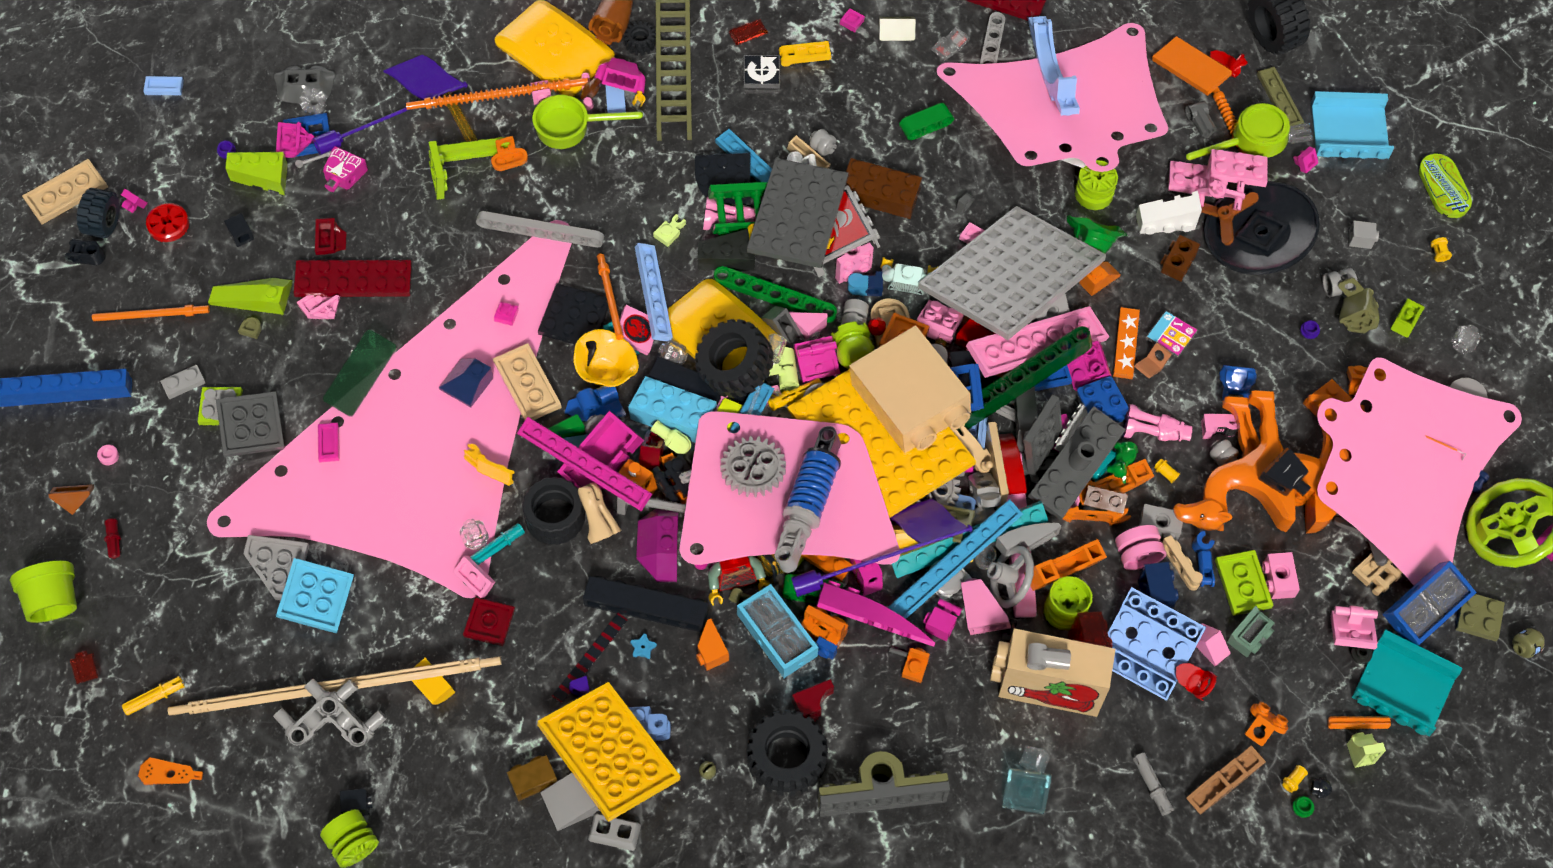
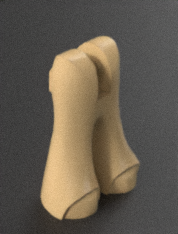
M592 482L579 488L578 495L588 519L589 542L592 544L620 532V527L604 503L603 494L598 485Z

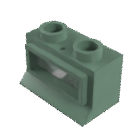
M1255 606L1231 634L1227 643L1245 657H1248L1251 652L1256 654L1262 646L1261 640L1263 638L1267 640L1274 632L1272 627L1275 622L1265 616Z

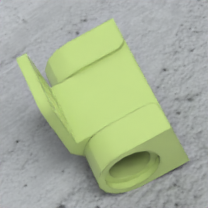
M789 347L778 349L775 352L774 358L771 359L774 363L773 368L769 370V376L779 374V386L782 394L785 390L790 391L799 387L794 349Z

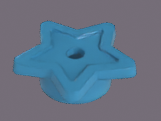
M643 634L639 640H631L630 642L635 648L633 657L640 656L650 659L651 650L657 646L655 642L648 640L646 634Z

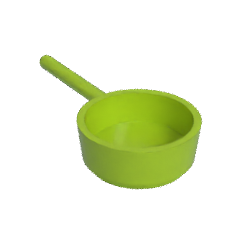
M554 95L544 99L537 105L533 112V124L538 138L545 145L555 149H567L577 145L584 138L587 131V122L641 119L643 113L638 111L587 114L585 106L578 99L568 95Z
M1266 103L1251 105L1241 113L1233 130V139L1188 153L1186 159L1193 160L1211 154L1212 149L1223 150L1235 145L1250 155H1260L1267 158L1273 157L1282 152L1288 143L1289 119L1281 109L1274 105Z

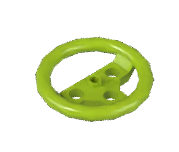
M1514 478L1496 483L1482 492L1470 507L1466 521L1469 544L1479 557L1496 566L1517 568L1534 564L1552 553L1553 527L1552 532L1540 546L1532 531L1538 519L1547 515L1553 516V488L1534 479ZM1521 490L1532 491L1540 495L1518 504L1514 502L1505 503L1501 506L1499 512L1480 520L1481 514L1488 504L1504 493ZM1532 506H1537V507H1538V509H1537L1535 512H1533V513H1529V512H1528V509H1529L1530 507H1532ZM1499 523L1496 529H1489L1491 524ZM1519 531H1526L1523 537H1516ZM1498 536L1513 541L1519 554H1499L1488 548L1487 543Z

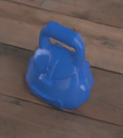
M1223 365L1219 372V379L1224 387L1223 401L1229 394L1243 395V397L1248 398L1249 390L1257 379L1256 370L1254 368Z

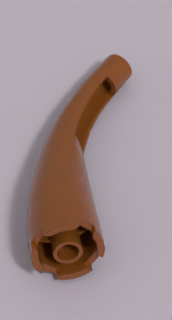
M601 0L589 22V31L592 30L596 38L607 45H611L612 42L619 43L629 24L633 0Z

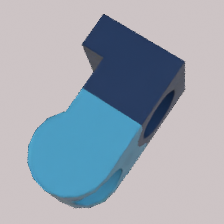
M876 271L875 276H867L860 273L851 274L848 278V291L853 295L882 296L883 271Z

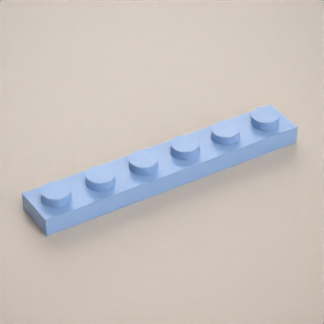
M637 243L635 252L651 336L653 340L670 342L673 336L655 246Z

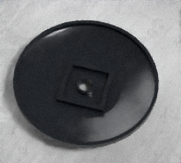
M1267 181L1266 187L1245 184L1244 194L1247 195L1255 192L1259 198L1255 204L1234 216L1232 220L1234 240L1230 245H1224L1222 242L1219 217L1208 214L1205 221L1204 235L1210 253L1223 266L1243 274H1270L1293 266L1311 251L1318 238L1320 229L1319 214L1313 201L1298 188L1274 181ZM1230 197L1220 198L1214 206H1229L1235 202V199ZM1260 231H1267L1264 235L1258 234Z

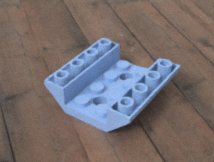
M1131 587L1101 645L1115 649L1113 672L1167 701L1177 683L1176 667L1189 661L1206 627ZM1128 627L1137 629L1138 634L1136 638L1131 639L1127 637L1126 629ZM1165 647L1174 649L1175 655L1173 658L1167 659L1164 657L1163 649Z

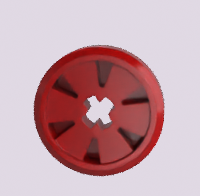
M164 203L156 206L149 212L146 218V227L149 234L155 240L172 242L181 238L187 232L189 218L181 206L174 203Z

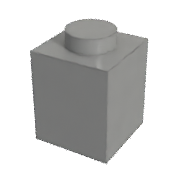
M1353 221L1349 230V246L1372 249L1374 243L1379 239L1376 223Z

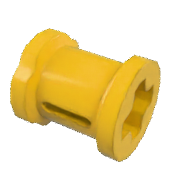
M1437 238L1430 244L1434 248L1436 262H1444L1452 257V253L1449 252L1447 247V238Z

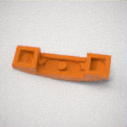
M1146 459L1127 466L1125 484H1123L1122 478L1115 477L1114 475L1096 482L1089 481L1080 493V503L1084 506L1088 485L1125 493L1154 477V474Z

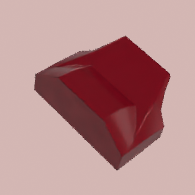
M335 218L316 219V255L332 254L337 251L346 250V232L337 225Z

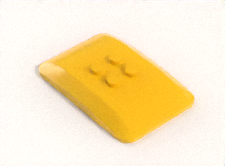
M544 0L534 2L495 37L497 47L542 81L548 80L550 83H553V80L558 82V80L563 81L566 78H569V80L581 79L583 73H589L591 80L595 77L600 64L615 58L614 51L604 42L597 39L594 34L570 16ZM582 86L571 87L570 90H564L563 88L560 91L557 89L556 91L561 95L573 97L582 90Z
M713 279L703 280L667 309L672 339L694 359L695 354L698 353L696 349L698 344L702 343L701 339L704 334L707 335L710 332L709 329L717 327L718 323L723 321L727 323V320L735 319L736 322L738 319L754 324L770 342L774 356L778 349L784 348L783 339L730 291ZM739 347L731 351L724 359L722 370H730L738 366L745 358L747 347Z

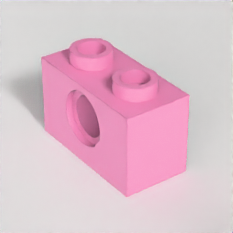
M1292 552L1268 554L1265 561L1262 562V570L1267 576L1266 584L1271 599L1295 598L1300 588ZM1276 573L1281 574L1283 578L1277 577Z

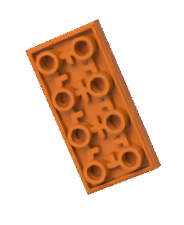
M1177 36L1152 56V61L1207 96L1232 75L1230 69Z

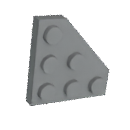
M248 535L243 554L274 599L281 601L293 559L306 561L309 544Z

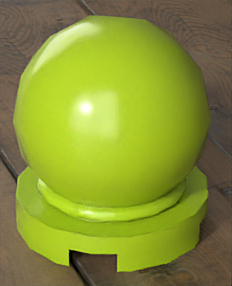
M857 322L845 323L838 327L839 331L831 333L833 341L837 345V359L848 370L850 369L849 365L874 351V345L868 338L870 331L866 323L862 325H857Z

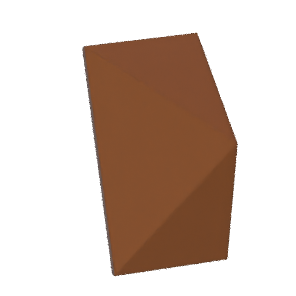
M94 484L53 487L48 495L51 500L73 515L91 494Z

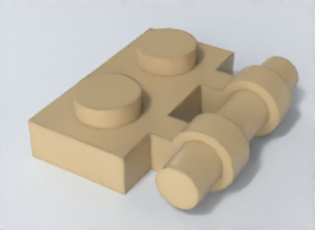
M1371 553L1352 573L1366 586L1373 582L1376 587L1372 592L1374 595L1379 596L1382 592L1385 593L1389 589L1390 584L1401 578L1402 572L1397 567L1395 568L1391 565L1393 562L1388 557L1386 565L1378 566ZM1383 571L1388 573L1385 579L1379 576Z

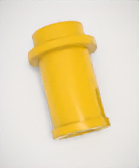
M1160 459L1154 466L1156 472H1160L1170 483H1173L1180 475V473L1167 464V460Z
M1296 765L1292 773L1283 779V788L1291 793L1297 791L1300 782L1308 775L1307 770L1300 765Z

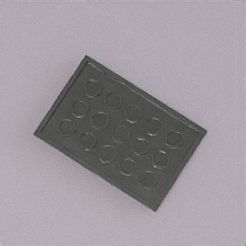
M775 158L749 240L747 252L822 268L849 173Z

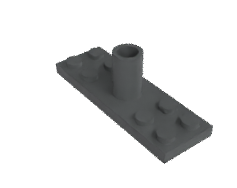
M1093 406L1028 497L1035 502L1041 501L1044 509L1061 521L1126 429Z

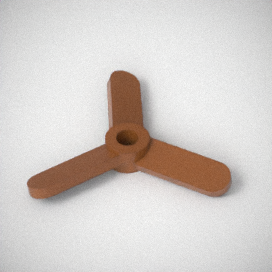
M1255 192L1245 195V199L1242 200L1241 211H1238V209L1237 211L1233 210L1234 203L1222 207L1204 203V207H1201V212L1219 217L1222 242L1224 245H1230L1234 240L1232 224L1234 216L1255 204L1259 197Z

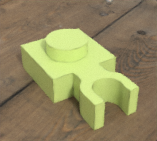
M675 214L670 224L665 221L653 233L654 238L669 247L680 235V230L678 229L686 225V220L683 219L677 223L678 215Z

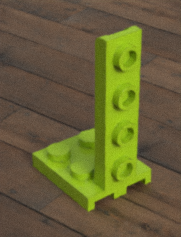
M506 137L449 145L443 144L441 146H437L436 141H430L429 166L437 200L444 199V191H447L446 169H443L444 162L494 156L497 154L495 141ZM510 142L503 143L501 147H504V149L508 148Z

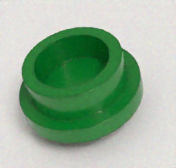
M1300 796L1294 800L1292 808L1297 816L1307 818L1312 815L1314 804L1311 799Z

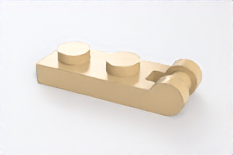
M1171 535L1164 538L1162 543L1167 557L1190 590H1197L1203 579L1202 574L1195 572L1191 560L1187 556L1185 557L1177 540H1174Z

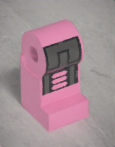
M1204 414L1201 420L1203 439H1211L1213 434H1223L1231 437L1236 435L1238 431L1234 415Z

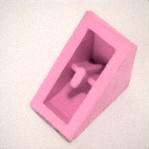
M789 312L806 342L810 341L827 326V313Z
M1202 623L1206 629L1196 647L1216 666L1230 655V651L1221 631Z

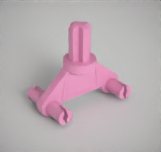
M1200 178L1199 189L1196 191L1199 194L1201 207H1204V200L1207 195L1216 199L1230 197L1235 199L1233 210L1237 211L1238 209V211H1241L1242 200L1245 199V182L1238 181L1237 189L1233 191L1227 189L1225 184L1218 180H1214L1213 183L1209 184L1210 187L1207 188L1208 179Z

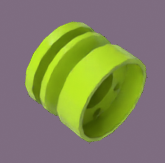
M1096 160V163L1099 166H1106L1109 164L1105 161ZM1087 166L1080 169L1075 188V197L1081 206L1090 210H1100L1109 206L1113 200L1118 181L1115 168L1104 172L1091 170Z
M1066 576L1059 578L1053 583L1044 603L1046 620L1060 630H1072L1079 627L1083 623L1092 604L1090 587L1077 577Z
M351 810L339 815L329 822L320 834L328 849H333L331 854L336 859L338 865L343 868L356 864L366 858L375 850L379 843L376 836L373 835L371 828H366L367 822L359 810Z

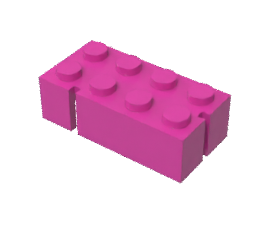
M609 411L578 448L617 472L629 459L630 456L627 454L629 452L633 454L644 440L615 414ZM565 463L557 471L567 481H571L578 489L593 482Z

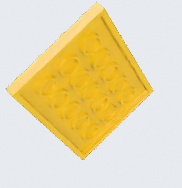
M609 682L537 721V726L608 822L680 780L681 776Z

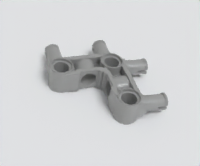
M312 679L304 687L317 701L298 721H294L283 708L273 716L285 729V735L288 737L289 742L296 746L305 744L318 734L317 731L328 722H332L341 731V736L351 745L356 747L363 746L370 741L375 734L374 731L387 719L378 710L366 722H362L345 704V700L358 689V686L351 679L339 690L333 692H326L315 679ZM328 700H332L335 703V709L332 712L326 708ZM297 730H301L304 733L302 741H298L295 737ZM357 731H361L364 734L362 742H358L355 739Z

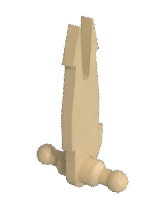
M964 425L960 427L963 436L957 430H952L976 460L975 470L981 473L989 472L993 467V463L991 462V455L988 450H983L979 442Z

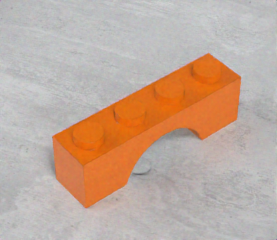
M1094 540L1063 556L1034 566V575L1030 586L1032 591L1049 585L1059 578L1070 576L1093 566L1107 558L1099 540Z

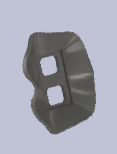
M316 65L307 70L298 66H291L274 75L277 96L281 101L298 104L326 100L331 94L335 73ZM292 74L299 75L298 82L288 83V76ZM308 74H317V81L306 82V77Z

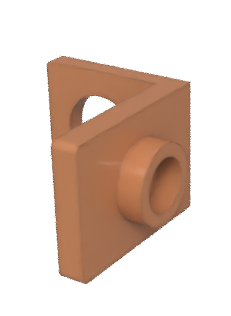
M1157 342L1148 356L1136 363L1134 367L1146 377L1151 378L1163 369L1172 353ZM1157 350L1163 352V360H1158L1156 358L1155 352Z

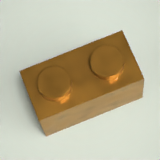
M547 755L534 757L529 763L523 766L521 764L516 765L507 772L518 801L539 793L557 782Z

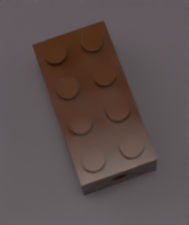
M851 158L846 170L849 173L846 186H849L852 192L856 191L860 199L858 204L862 203L867 208L911 219L921 190L922 177Z

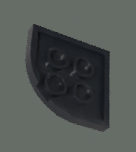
M751 154L695 155V178L702 195L706 198L708 197L710 185L751 183ZM751 197L742 198L743 205L751 207ZM725 198L724 204L735 206V199Z

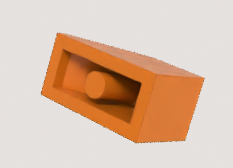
M1102 262L1085 276L1079 284L1093 296L1119 278L1120 274L1109 262Z
M712 619L706 622L698 643V654H696L700 666L704 665L706 671L729 661V652Z

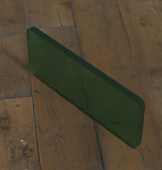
M367 330L325 393L323 401L349 417L354 416L397 350L396 344L372 330Z

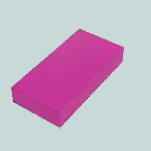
M338 422L318 424L319 462L339 461Z

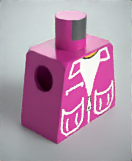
M334 146L323 168L325 179L328 181L325 184V188L330 192H334L338 186L346 190L350 189L367 172L365 159Z

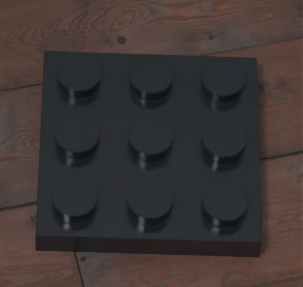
M556 283L539 326L538 335L576 345L579 338L585 333L601 329L609 309L607 298ZM588 341L586 342V347L593 350L596 342Z

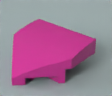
M278 122L276 152H284L285 158H294L313 141L314 136L309 134L301 126L300 122L297 124Z

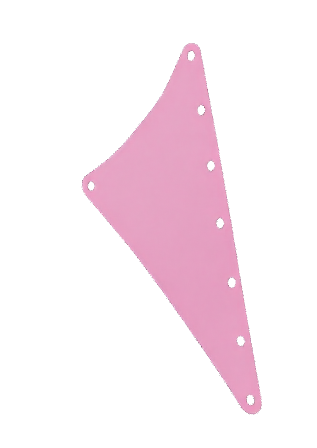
M554 220L550 222L570 226L568 223L561 220ZM531 237L211 511L207 519L209 531L217 537H248V535L280 536L322 542L391 561L424 575L464 598L476 597L477 595L453 571L464 556H472L494 540L504 483L478 472L474 466L464 459V450L471 449L468 447V444H475L487 460L495 464L504 465L506 468L508 467L521 413L500 376L493 358L527 343L535 357L537 356L542 335H538V329L556 283H559L572 243ZM502 274L509 275L510 282L506 285L498 282V278ZM500 302L518 306L519 311L513 326L494 321V315ZM445 320H455V328L446 329L444 327ZM475 358L491 367L493 380L471 408L439 390V386L461 359ZM390 370H400V378L397 380L390 379ZM340 416L344 419V424L339 427V461L319 462L318 424L331 423L334 417ZM279 465H284L288 469L287 474L283 477H278L275 474V469ZM225 515L230 517L231 523L229 526L220 527L218 525L219 517ZM462 536H463V538H469V537H470V538H471V541H470V542H466V541L463 542V540H462L461 537H462ZM491 557L478 565L487 574L489 573Z

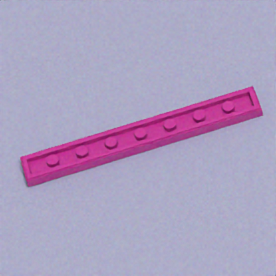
M529 417L526 418L517 432L523 438L640 511L643 510L652 496L647 490Z

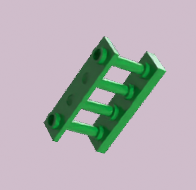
M768 182L710 185L708 197L709 199L716 200L719 224L714 225L713 234L723 236L748 229L749 225L755 224V222H745L742 198H753L755 218H757L761 206V197L764 196ZM725 198L735 199L737 223H726Z

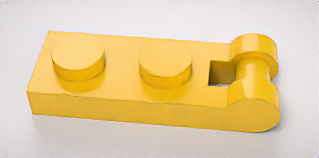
M829 41L785 45L779 48V54L782 56L780 59L781 65L784 67L795 63L831 60Z

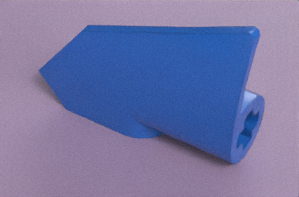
M601 386L595 390L587 388L580 391L576 398L568 401L565 409V414L569 416L578 414L582 422H587L594 415L605 416L609 411L617 417L626 416L619 401L616 387Z

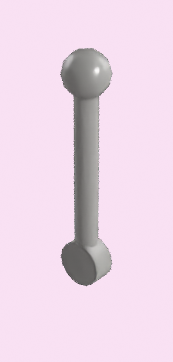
M332 151L304 161L297 160L295 165L297 168H301L303 164L329 157Z

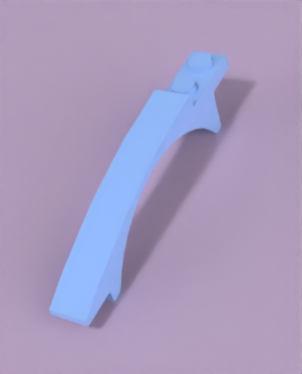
M1046 16L1028 17L1037 60L1051 101H1055L1061 116L1079 114L1080 107L1075 98L1077 77L1075 75L1064 78L1061 74L1054 48L1051 19H1047Z

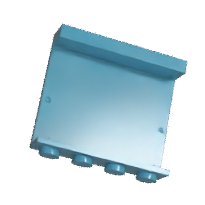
M1315 91L1311 100L1317 156L1389 159L1394 146H1389L1384 109L1388 102V94Z

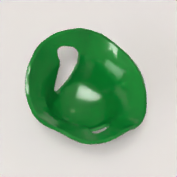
M1068 215L1066 218L1067 223L1074 228L1075 238L1104 254L1109 251L1118 238L1127 236L1118 226L1097 224L1086 217L1078 218Z

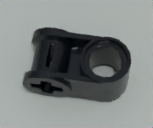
M71 239L69 251L65 254V259L74 264L100 265L105 260L104 252L95 241Z

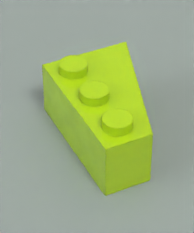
M284 152L227 153L226 171L230 181L248 186L255 185L262 187L263 190H273L281 195H285L288 164Z

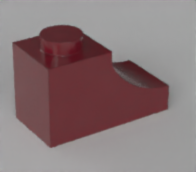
M647 430L640 447L639 464L652 471L653 468L660 467L665 440L654 432Z
M831 679L792 694V703L796 712H802L804 718L810 716L814 721L818 720L819 716H821L822 702L834 692V685Z

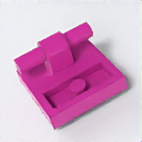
M832 336L794 344L802 382L840 374L835 352L837 345L833 341Z
M1098 340L1092 343V348L1067 364L1075 391L1079 387L1111 377L1101 343Z

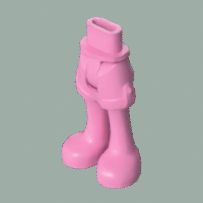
M707 197L703 230H710L713 223L719 222L718 213L715 212L717 211L716 201L709 199V197ZM724 204L725 212L734 214H725L726 223H737L736 207ZM743 205L745 222H755L754 208Z
M1133 404L1128 405L1129 409L1125 417L1126 423L1124 426L1126 430L1123 433V438L1130 439L1135 432H1144L1157 436V439L1160 441L1178 440L1180 442L1182 439L1190 441L1192 426L1184 425L1183 421L1180 422L1165 414H1162L1161 417L1139 410ZM1137 420L1147 421L1156 424L1157 426L1144 424L1138 422Z

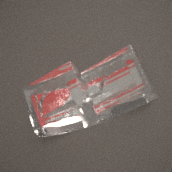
M955 27L946 38L943 36L931 50L945 61L958 52L970 38L958 27Z

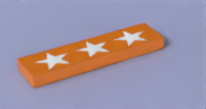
M1120 308L1113 377L1133 379L1140 310Z

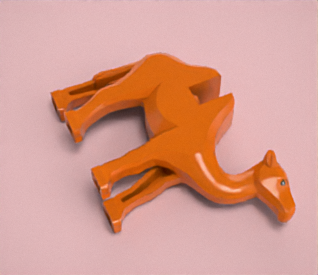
M1252 391L1248 398L1225 397L1222 406L1234 415L1238 430V441L1243 452L1242 459L1224 464L1212 471L1204 487L1203 500L1186 505L1176 504L1173 508L1176 518L1203 530L1224 531V523L1232 519V515L1228 513L1226 494L1229 490L1238 489L1258 499L1276 527L1281 531H1288L1296 519L1295 506H1302L1303 504H1305L1306 534L1316 533L1325 528L1334 516L1338 514L1320 500L1317 492L1318 484L1333 448L1331 436L1321 427L1323 444L1320 458L1294 453L1309 471L1303 481L1311 489L1304 496L1295 489L1288 496H1284L1258 479L1262 472L1284 450L1279 440L1278 426L1275 419L1274 392ZM1310 394L1305 399V405L1317 416L1321 403L1326 399L1332 398V396ZM1249 404L1255 406L1260 411V440L1251 421ZM1360 405L1361 409L1365 412V406ZM1331 408L1326 409V419L1328 421H1335L1336 417ZM1348 449L1340 450V458L1345 462L1350 461L1352 458L1351 452ZM1331 481L1326 484V490L1329 494L1335 495L1338 492V486L1335 482Z

